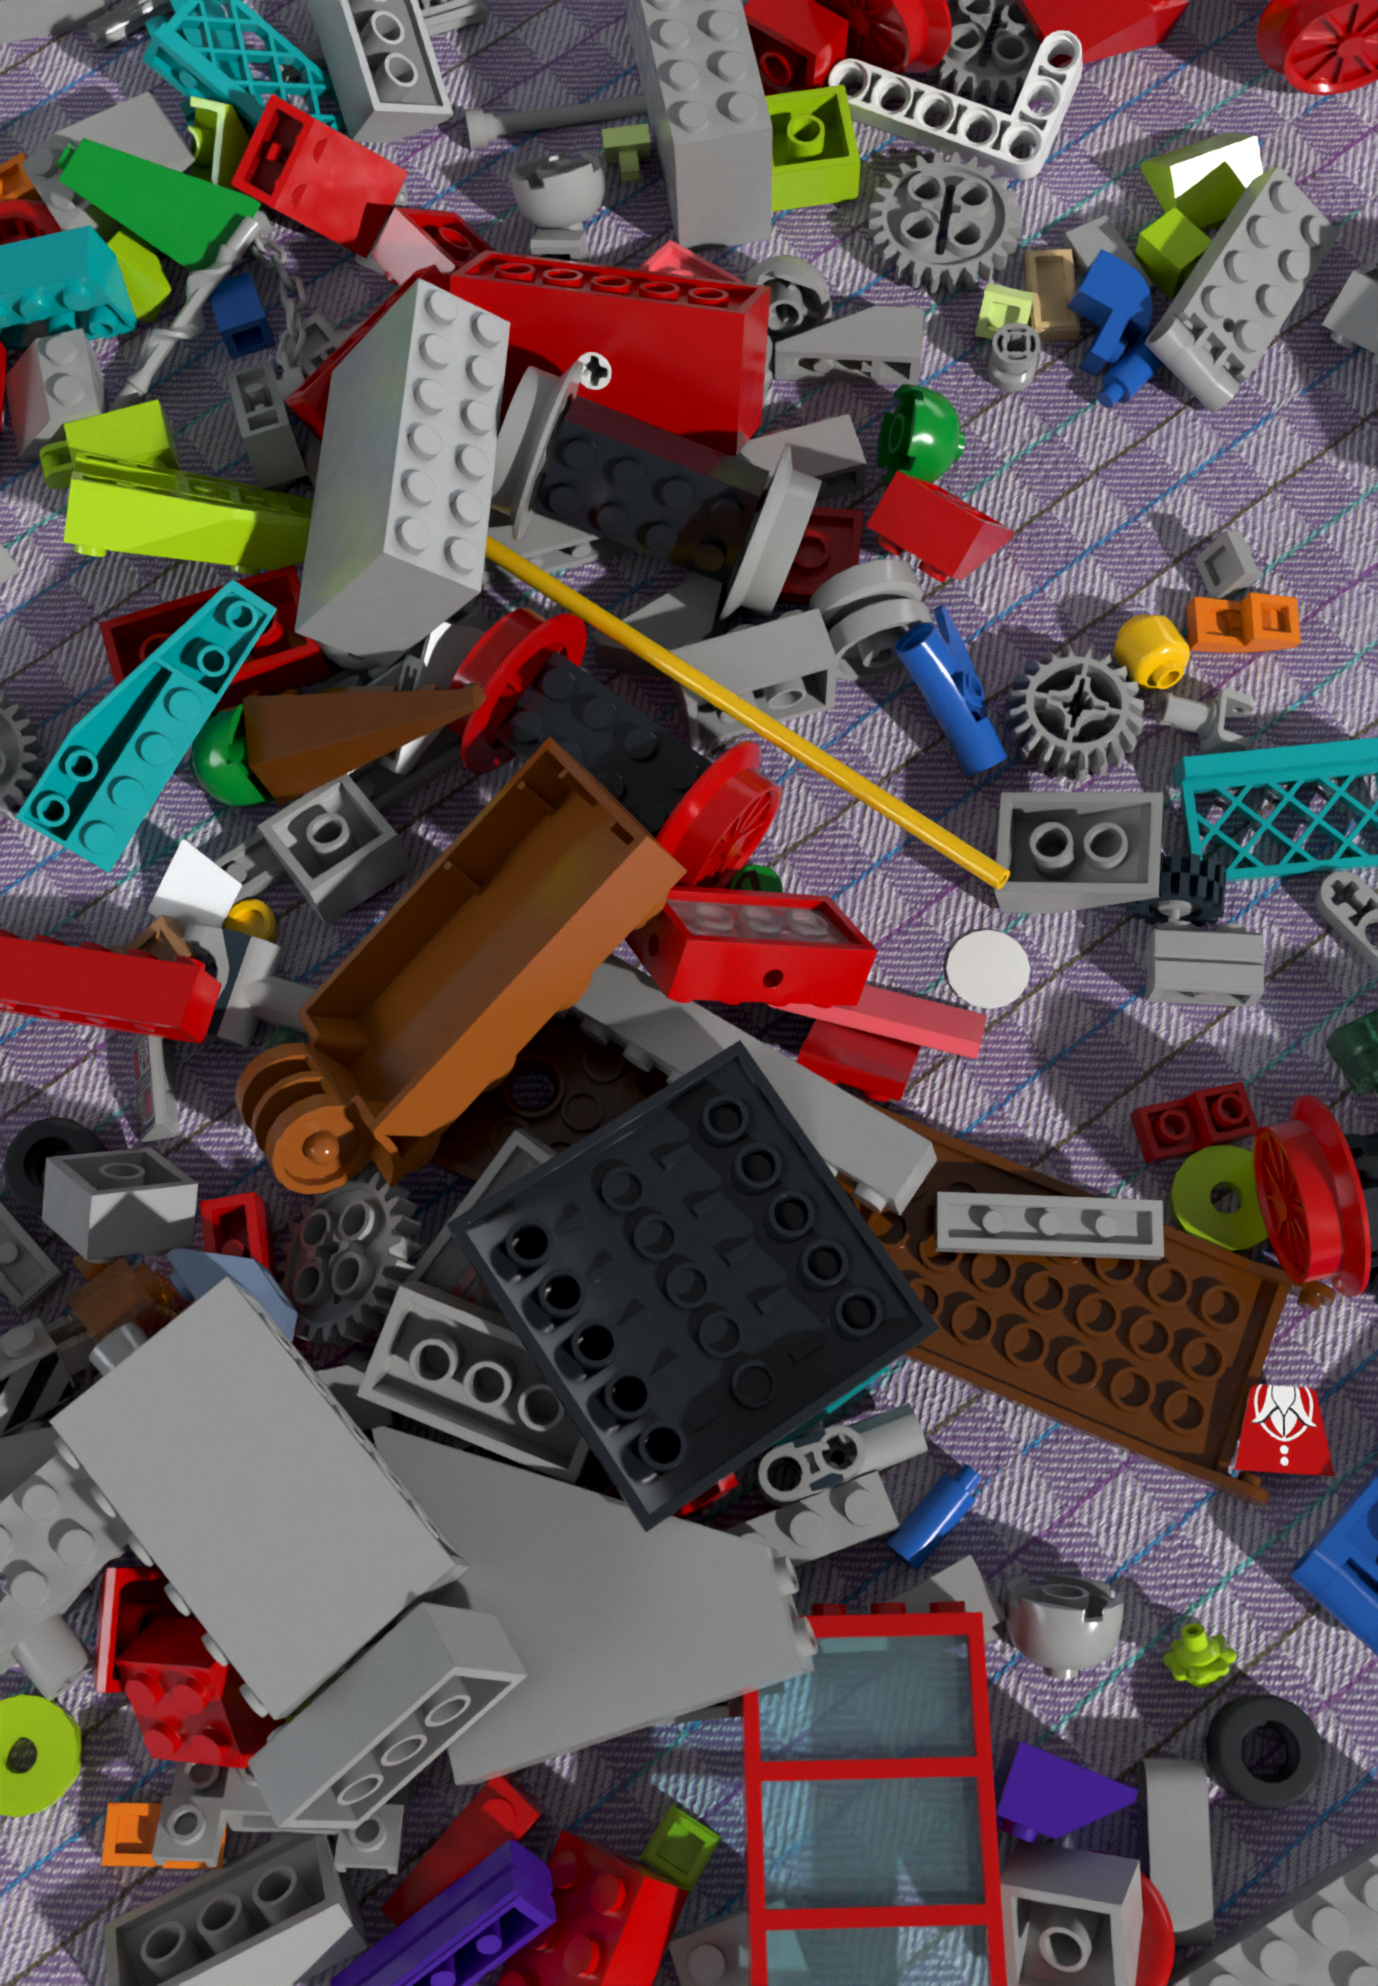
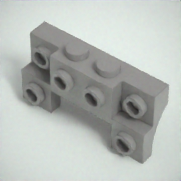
M177 1761L170 1796H163L151 1857L156 1865H165L166 1860L205 1862L207 1867H216L223 1833L228 1822L232 1831L338 1835L334 1866L337 1872H346L347 1868L387 1869L388 1874H398L402 1841L409 1811L413 1803L416 1776L357 1829L277 1828L250 1766L242 1769Z

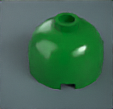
M902 384L892 396L893 399L900 400L895 413L885 411L881 423L877 446V467L883 468L887 465V474L880 477L883 482L890 483L898 470L934 483L949 470L953 461L960 459L965 446V434L963 431H960V421L954 406L944 395L929 388Z
M243 704L230 706L211 714L192 742L189 764L194 778L217 802L234 807H254L275 801V798L248 766Z

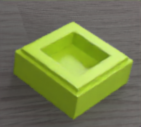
M672 1803L640 1858L686 1890L691 1891L722 1836Z

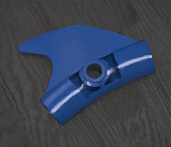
M945 605L934 608L938 629L931 622L919 624L900 637L894 646V651L923 695L928 713L939 723L965 777H968L1002 762L1008 756L988 717L984 690L964 642Z

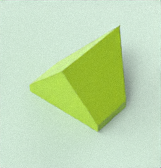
M191 96L190 106L196 107L194 126H188V131L193 134L191 153L196 160L190 165V175L234 190L236 187L231 185V181L250 139L231 104Z
M123 225L107 245L116 254L137 321L154 323L172 288L153 246Z

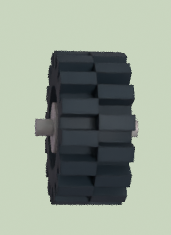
M1161 852L1159 897L1126 902V910L1128 913H1133L1132 917L1137 920L1145 918V923L1150 925L1156 922L1163 924L1169 921H1186L1197 927L1206 926V922L1213 924L1218 921V917L1222 918L1224 915L1225 868L1221 864L1215 865L1216 861L1211 858L1201 861V855L1191 853L1189 857H1182V852H1172V856H1165Z

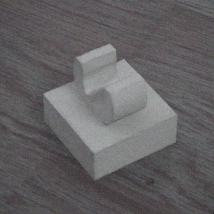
M1226 530L1194 559L1211 598L1229 600L1240 589L1248 588L1263 575L1262 570L1257 569L1251 555L1253 553L1252 548L1247 546L1241 531Z

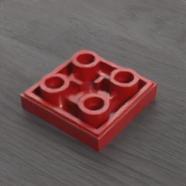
M816 1019L800 1049L797 1063L832 1084L840 1082L859 1088L864 1096L872 1100L888 1101L894 1099L898 1101L903 1097L921 1045Z

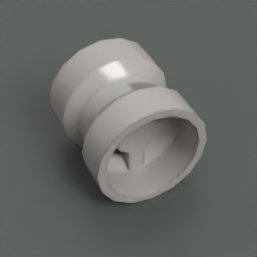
M1017 322L1009 323L1000 327L993 336L987 372L992 384L1002 391H1021L1034 380L1041 341L1039 335L1032 327Z

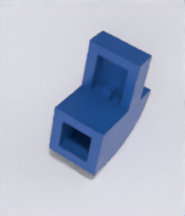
M1103 249L1099 251L1087 268L1067 306L1068 309L1100 326L1078 368L1095 377L1106 363L1114 366L1127 343L1129 342L1134 345L1147 330L1152 317L1153 304L1151 292L1142 275L1134 267Z

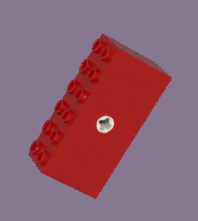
M490 250L483 251L450 275L451 294L510 322L500 422H504L516 389L529 366H534L560 377L575 361L583 363V370L577 391L578 396L727 455L737 456L761 425L771 286Z

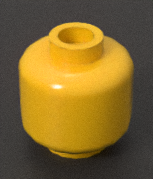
M1140 614L1129 619L1119 629L1113 649L1116 662L1120 667L1126 666L1128 679L1131 682H1138V687L1141 690L1167 689L1175 685L1182 678L1184 668L1190 658L1188 643L1174 624L1163 615Z

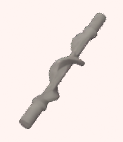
M246 215L227 243L220 245L214 264L206 269L190 273L186 282L187 303L170 327L166 329H153L147 341L141 367L126 378L127 383L108 408V412L136 405L142 395L147 394L152 377L178 340H193L205 329V320L202 314L204 303L226 275L243 262L242 255L262 229L251 217Z

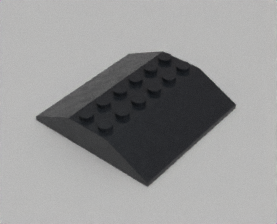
M741 1040L447 1223L448 1230L645 1533L940 1330Z

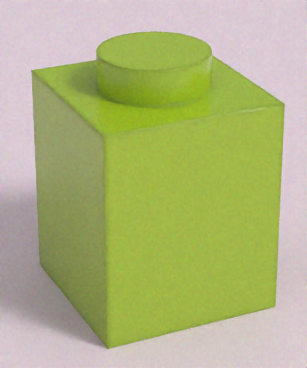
M1173 207L1139 234L1134 256L1151 281L1172 300L1177 296L1212 240L1176 207Z

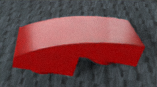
M1243 1082L1197 1090L1186 1098L1139 1107L1129 1114L1146 1165L1191 1155L1208 1146L1226 1145L1255 1136L1259 1129Z

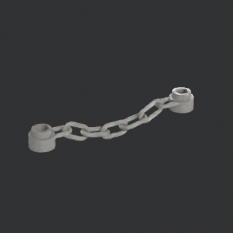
M259 201L262 204L253 220L262 229L254 239L251 254L267 269H277L282 279L279 284V295L282 307L287 313L288 329L282 334L276 353L277 363L283 366L284 370L283 378L276 380V386L281 400L286 408L289 409L291 407L286 403L285 399L309 377L302 365L297 367L294 365L301 356L306 340V332L302 328L301 310L307 303V297L301 278L295 275L289 276L283 266L287 260L285 250L272 239L264 237V235L276 231V226L268 205ZM266 245L277 253L271 255L272 262L262 256L267 253ZM293 283H296L300 298L298 303L294 298L288 299L286 287L290 292H293L295 290ZM290 336L294 341H297L292 357L285 351Z

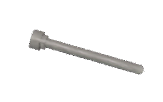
M644 95L493 116V112L484 113L483 108L464 110L470 149L489 147L488 142L497 141L498 135L648 114Z

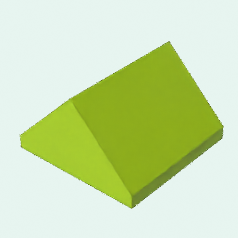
M1225 132L1143 161L1141 164V170L1165 214L1173 207H1176L1202 232L1223 225L1252 179L1263 173L1257 136Z

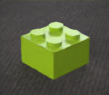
M845 85L765 96L773 127L771 212L858 200L861 161Z

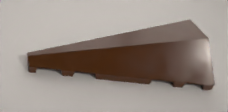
M468 683L463 689L439 690L437 684H424L419 690L398 691L396 685L332 687L326 689L322 694H301L299 689H286L281 695H262L260 690H253L243 698L248 766L281 806L478 710L486 700L487 695L485 696L478 683Z

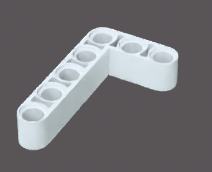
M1060 30L1052 32L1045 37L1011 115L856 59L842 60L834 66L829 76V87L846 86L854 81L863 84L858 93L847 96L851 118L952 156L955 152H959L960 159L968 162L976 156L978 157L977 165L986 168L992 164L995 166V172L1014 179L1026 180L1033 178L1042 169L1080 81L1083 70L1082 47L1077 36L1069 31ZM1065 54L1072 57V62L1063 68H1055L1049 64L1056 55ZM901 97L906 100L904 105L896 111L883 109L885 103L891 98ZM1040 99H1048L1054 104L1052 109L1042 114L1035 113L1030 109L1031 105ZM941 112L949 116L947 121L941 126L931 127L925 124L928 117L934 113ZM978 128H986L992 132L990 137L984 142L975 143L968 139L971 132ZM1020 144H1030L1035 148L1033 154L1028 158L1019 159L1011 155L1012 150Z

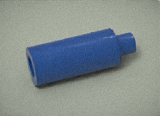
M1158 324L1152 325L1103 376L1102 385L1104 388L1097 394V399L1105 408H1112L1117 401L1121 403L1128 402L1163 365L1159 358L1145 345L1148 335Z
M965 1463L953 1478L943 1474L885 1543L887 1548L909 1568L917 1572L976 1502L970 1493L981 1481V1476Z

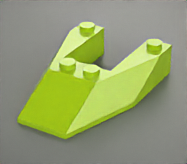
M76 451L63 542L74 544L75 552L89 556L105 557L106 551L110 550L231 565L230 569L233 571L258 575L261 574V569L277 570L305 561L314 499L268 488L261 490L259 486L225 478Z

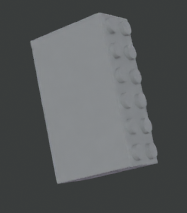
M626 0L628 29L643 95L646 100L648 118L677 244L693 253L771 239L773 127L742 1Z
M418 278L332 371L295 633L389 667L481 592L510 322Z
M228 1276L49 1420L60 1435L54 1441L59 1453L74 1469L78 1470L82 1466L96 1483L90 1489L95 1501L110 1517L115 1518L119 1514L133 1533L127 1537V1542L134 1553L148 1567L155 1563L170 1581L164 1587L168 1598L183 1615L189 1616L192 1612L207 1630L201 1637L205 1647L222 1666L225 1667L231 1662L245 1681L239 1687L242 1696L249 1706L261 1717L269 1713L274 1720L299 1715L310 1705V1698L316 1691L330 1683H334L353 1665L354 1657L361 1650L378 1643L396 1626V1620L401 1613L421 1602L430 1603L470 1568L254 1294Z

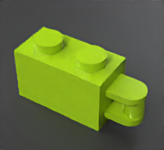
M158 399L64 423L67 440L46 445L39 451L45 483L53 489L70 487L76 451L181 470L171 426Z

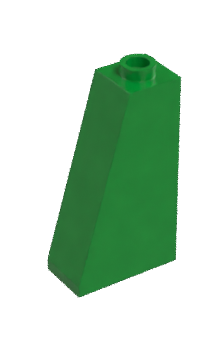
M85 138L82 139L79 146L70 141L56 164L63 171L58 181L191 272L206 269L214 264L220 245L227 243L246 215L253 219L262 204L248 195Z

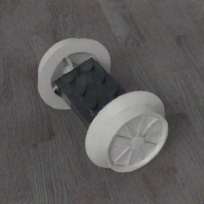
M575 361L560 377L534 366H529L516 389L497 438L490 505L491 509L510 516L513 540H521L535 510L726 585L741 550L743 553L723 604L719 620H726L740 606L769 617L797 553L822 480L793 469L791 445L785 444L759 511L756 512L755 510L769 474L768 470L578 396L577 391L583 370L582 362Z

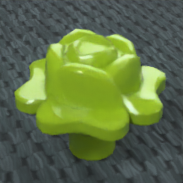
M1199 1623L1185 1625L1181 1629L1183 1639L1175 1640L1171 1643V1651L1163 1656L1164 1664L1172 1669V1675L1175 1680H1184L1200 1689L1208 1687L1212 1682L1221 1681L1222 1677L1229 1672L1228 1664L1234 1662L1237 1658L1235 1651L1227 1646L1226 1638L1223 1635L1210 1637L1205 1633L1204 1626Z

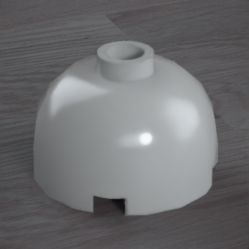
M579 150L581 160L573 161L567 159L566 152L549 155L517 167L519 176L510 173L508 177L512 193L519 210L525 218L533 225L543 229L556 230L567 228L583 230L582 222L591 218L603 202L605 193L604 170L600 154L597 151Z
M782 254L768 257L752 267L741 281V283L771 286L767 334L773 344L772 356H775L776 342L831 322L832 303L827 282L814 265L798 256Z
M1046 1573V1581L1049 1585L1029 1586V1574L1009 1580L1006 1587L1005 1600L1007 1631L1015 1647L1028 1660L1043 1666V1672L1046 1675L1062 1679L1075 1678L1078 1676L1079 1670L1090 1669L1110 1657L1119 1641L1123 1622L1124 1594L1119 1592L1114 1598L1109 1597V1584L1082 1576L1059 1573Z

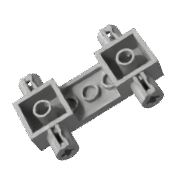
M135 1322L126 1323L103 1338L92 1350L89 1359L102 1376H105L148 1341L149 1338ZM59 1452L0 1502V1579L6 1578L8 1582L1 1588L6 1593V1596L3 1600L0 1599V1675H3L18 1662L48 1701L73 1687L94 1666L95 1657L65 1619L94 1594L88 1585L131 1548L127 1542V1537L133 1533L119 1514L115 1518L110 1517L95 1501L90 1489L96 1483L82 1466L78 1470L74 1469Z

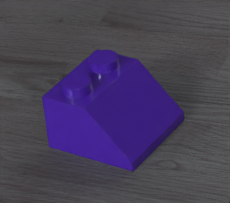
M1007 1739L994 1776L997 1828L1032 1844H1036L1039 1833L1057 1839L1135 1803L1138 1790L1022 1741Z

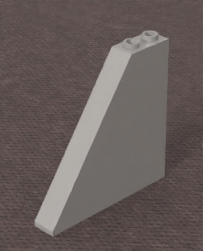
M385 1426L371 1429L378 1452L470 1566L465 1573L434 1598L430 1604L495 1614L528 1675L447 1747L456 1785L478 1784L815 1671L810 1656L818 1652L815 1635L807 1617H798L792 1597L793 1593L799 1591L796 1573L787 1555L780 1557L777 1549L674 1516H669L645 1533L625 1501Z

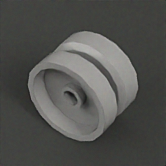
M883 559L855 565L834 575L822 584L810 598L809 610L819 608L838 660L837 678L849 681L868 680L904 668L905 666L894 651L896 642L908 630L925 622L934 624L929 609L921 602L923 592L916 573L909 563L897 559Z

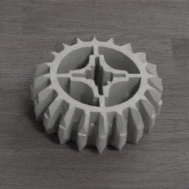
M1070 645L1063 649L1060 659L1050 650L1043 654L1041 663L1031 659L1026 665L1025 674L1018 673L1014 678L1012 684L1014 691L1008 693L1005 706L1009 711L1006 712L1004 723L1006 728L1013 729L1009 737L1011 746L1024 745L1020 754L1022 762L1035 757L1038 758L1039 761L1036 769L1039 774L1046 771L1048 766L1056 768L1055 774L1058 782L1064 779L1067 771H1074V775L1080 783L1082 780H1085L1088 769L1100 779L1101 776L1106 774L1108 765L1118 768L1124 761V753L1130 754L1134 751L1138 742L1136 737L1141 734L1144 727L1143 719L1139 717L1142 716L1145 708L1144 700L1136 698L1139 691L1138 682H1124L1128 674L1126 666L1115 670L1110 668L1112 661L1110 653L1102 657L1100 661L1092 659L1093 653L1090 646L1084 650L1082 657L1075 656ZM1061 686H1070L1063 691L1051 690ZM1092 692L1097 694L1102 700L1097 699ZM1074 700H1077L1076 712L1080 716L1077 717L1074 728H1071L1072 715L1068 714V712L1072 710ZM1043 726L1051 728L1058 738L1049 733ZM1100 733L1105 734V736L1091 742L1076 743L1079 739L1086 736L1098 738Z

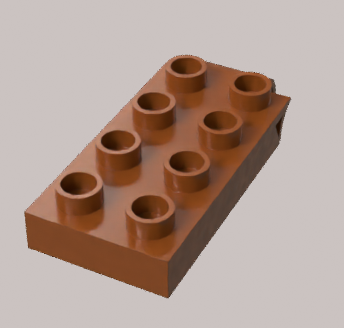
M551 737L541 745L297 1011L298 1020L312 1041L309 1044L285 1043L265 1050L246 1066L239 1077L235 1092V1101L239 1114L245 1124L253 1131L255 1142L266 1154L268 1164L275 1177L287 1189L302 1194L328 1192L346 1184L371 1159H373L389 1186L393 1188L406 1173L415 1172L425 1166L435 1154L441 1140V1135L480 1093L495 1089L507 1078L514 1066L516 1055L556 1012L570 1008L581 999L591 982L592 973L632 930L648 925L659 915L667 901L669 890L687 872L662 844L584 766Z

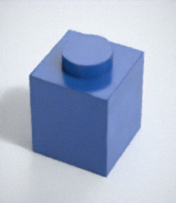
M247 272L238 276L224 278L209 296V301L231 360L276 346L251 273Z

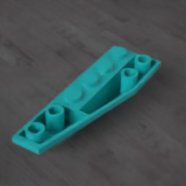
M91 225L0 246V340L7 351L27 350L35 339L83 328L89 341L100 338H112L119 334L137 331L138 322L116 254Z
M231 579L71 728L15 818L110 873L277 611V608Z

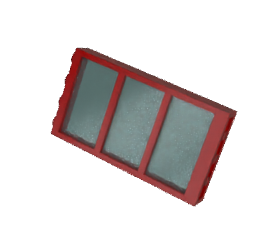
M965 1601L930 1602V1613L906 1614V1603L904 1602L870 1604V1614L847 1615L846 1604L810 1605L811 1616L806 1617L813 1629L818 1648L816 1654L810 1655L815 1671L740 1696L748 1986H1007L983 1613L966 1612Z

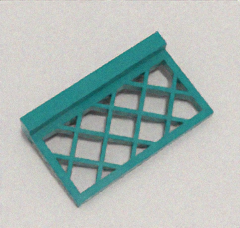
M187 0L168 23L164 22L153 34L142 58V61L189 100L191 96L231 104L250 140L265 110L256 101L255 93L275 94L287 101L286 95L306 96L309 115L339 132L345 125L342 112L340 115L320 114L317 96L329 97L339 105L331 77L242 0H217L226 8L228 18L207 17L204 0ZM195 11L196 16H191V14ZM179 28L199 29L203 47L192 46L177 33V30ZM210 30L231 31L235 49L214 48ZM241 32H254L264 41L266 51L245 50ZM217 61L238 62L241 80L230 79L218 68ZM248 62L268 63L273 82L252 81ZM279 64L294 66L301 72L303 83L283 82Z
M1378 737L1182 757L1172 769L1174 787L1179 789L1188 857L1191 853L1201 855L1200 860L1202 861V849L1213 837L1236 855L1224 870L1226 872V883L1378 868V855H1369L1352 842L1367 822L1378 830V816L1374 814L1378 809V798L1367 809L1345 792L1354 778L1375 776L1378 792ZM1345 779L1340 786L1331 781ZM1316 782L1332 795L1318 814H1315L1293 797L1303 783ZM1294 784L1288 792L1279 786ZM1264 787L1281 800L1266 820L1241 802L1251 788ZM1242 789L1237 797L1227 791ZM1213 792L1226 802L1229 807L1213 825L1196 812L1194 794ZM1337 800L1361 817L1347 837L1322 819ZM1285 805H1288L1310 822L1295 843L1271 825V822ZM1234 809L1258 827L1257 831L1243 848L1219 830ZM1198 827L1207 833L1201 841ZM1315 827L1339 845L1327 860H1316L1300 847ZM1263 832L1288 850L1277 865L1265 866L1248 852ZM1345 850L1354 856L1339 858ZM1293 855L1302 861L1287 863ZM1241 860L1250 866L1235 869Z

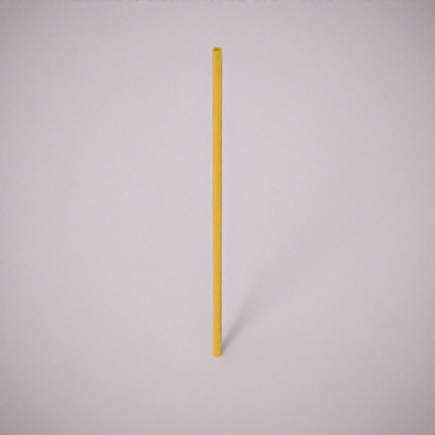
M487 534L486 558L564 609L577 615L584 622L993 888L999 890L1005 885L1010 876L1008 869Z

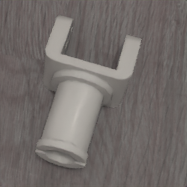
M1224 688L1214 699L1208 700L1207 703L1175 696L1172 693L1166 692L1158 704L1156 723L1161 726L1166 725L1198 733L1200 751L1204 755L1250 750V741L1246 737L1224 730L1225 716L1234 718L1249 716V712L1254 711L1255 701L1250 695L1231 688Z

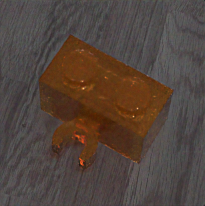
M80 1254L73 1259L77 1268L89 1282L68 1297L66 1301L97 1343L118 1327L129 1322H135L150 1339L180 1315L171 1303L177 1297V1293L158 1270L153 1272L145 1262L137 1266L121 1257L112 1265L109 1263H93L87 1261Z

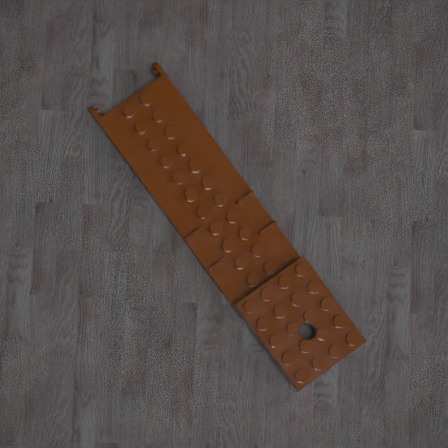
M567 1014L563 1020L552 1016L516 1055L514 1066L507 1078L495 1089L480 1093L441 1135L439 1146L427 1164L476 1184L516 1129L526 1128L548 1146L561 1153L669 1085L666 1081L669 1076L654 1066L650 1072L638 1068L623 1056L622 1053L625 1049L611 1040L606 1046L597 1043L579 1028L581 1022ZM533 1072L543 1074L551 1080L554 1086V1094L551 1100L545 1106L538 1109H527L520 1106L512 1096L515 1082L520 1077L528 1076ZM858 1098L931 1141L937 1157L936 1163L900 1216L886 1207L883 1208L881 1213L869 1209L852 1196L853 1187L836 1178L940 1328V1330L901 1357L1236 1499L1256 1506L1266 1507L1270 1494L1260 1488L1261 1478L1243 1471L1239 1472L1237 1479L1227 1476L1242 1431L1250 1388L1258 1383L1288 1293L1298 1297L1297 1305L1310 1311H1319L1320 1305L1331 1306L1334 1304L1337 1292L1318 1281L1297 1284L1287 1276L1284 1270L1247 1259L1163 1224L1164 1257L1160 1260L934 1252V1196L937 1192L1100 1197Z

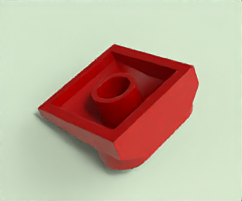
M159 1567L106 1568L101 1581L93 1672L97 1693L125 1692V1685L115 1660L157 1616L192 1618V1613L189 1616L183 1615L168 1598L164 1587L170 1581Z

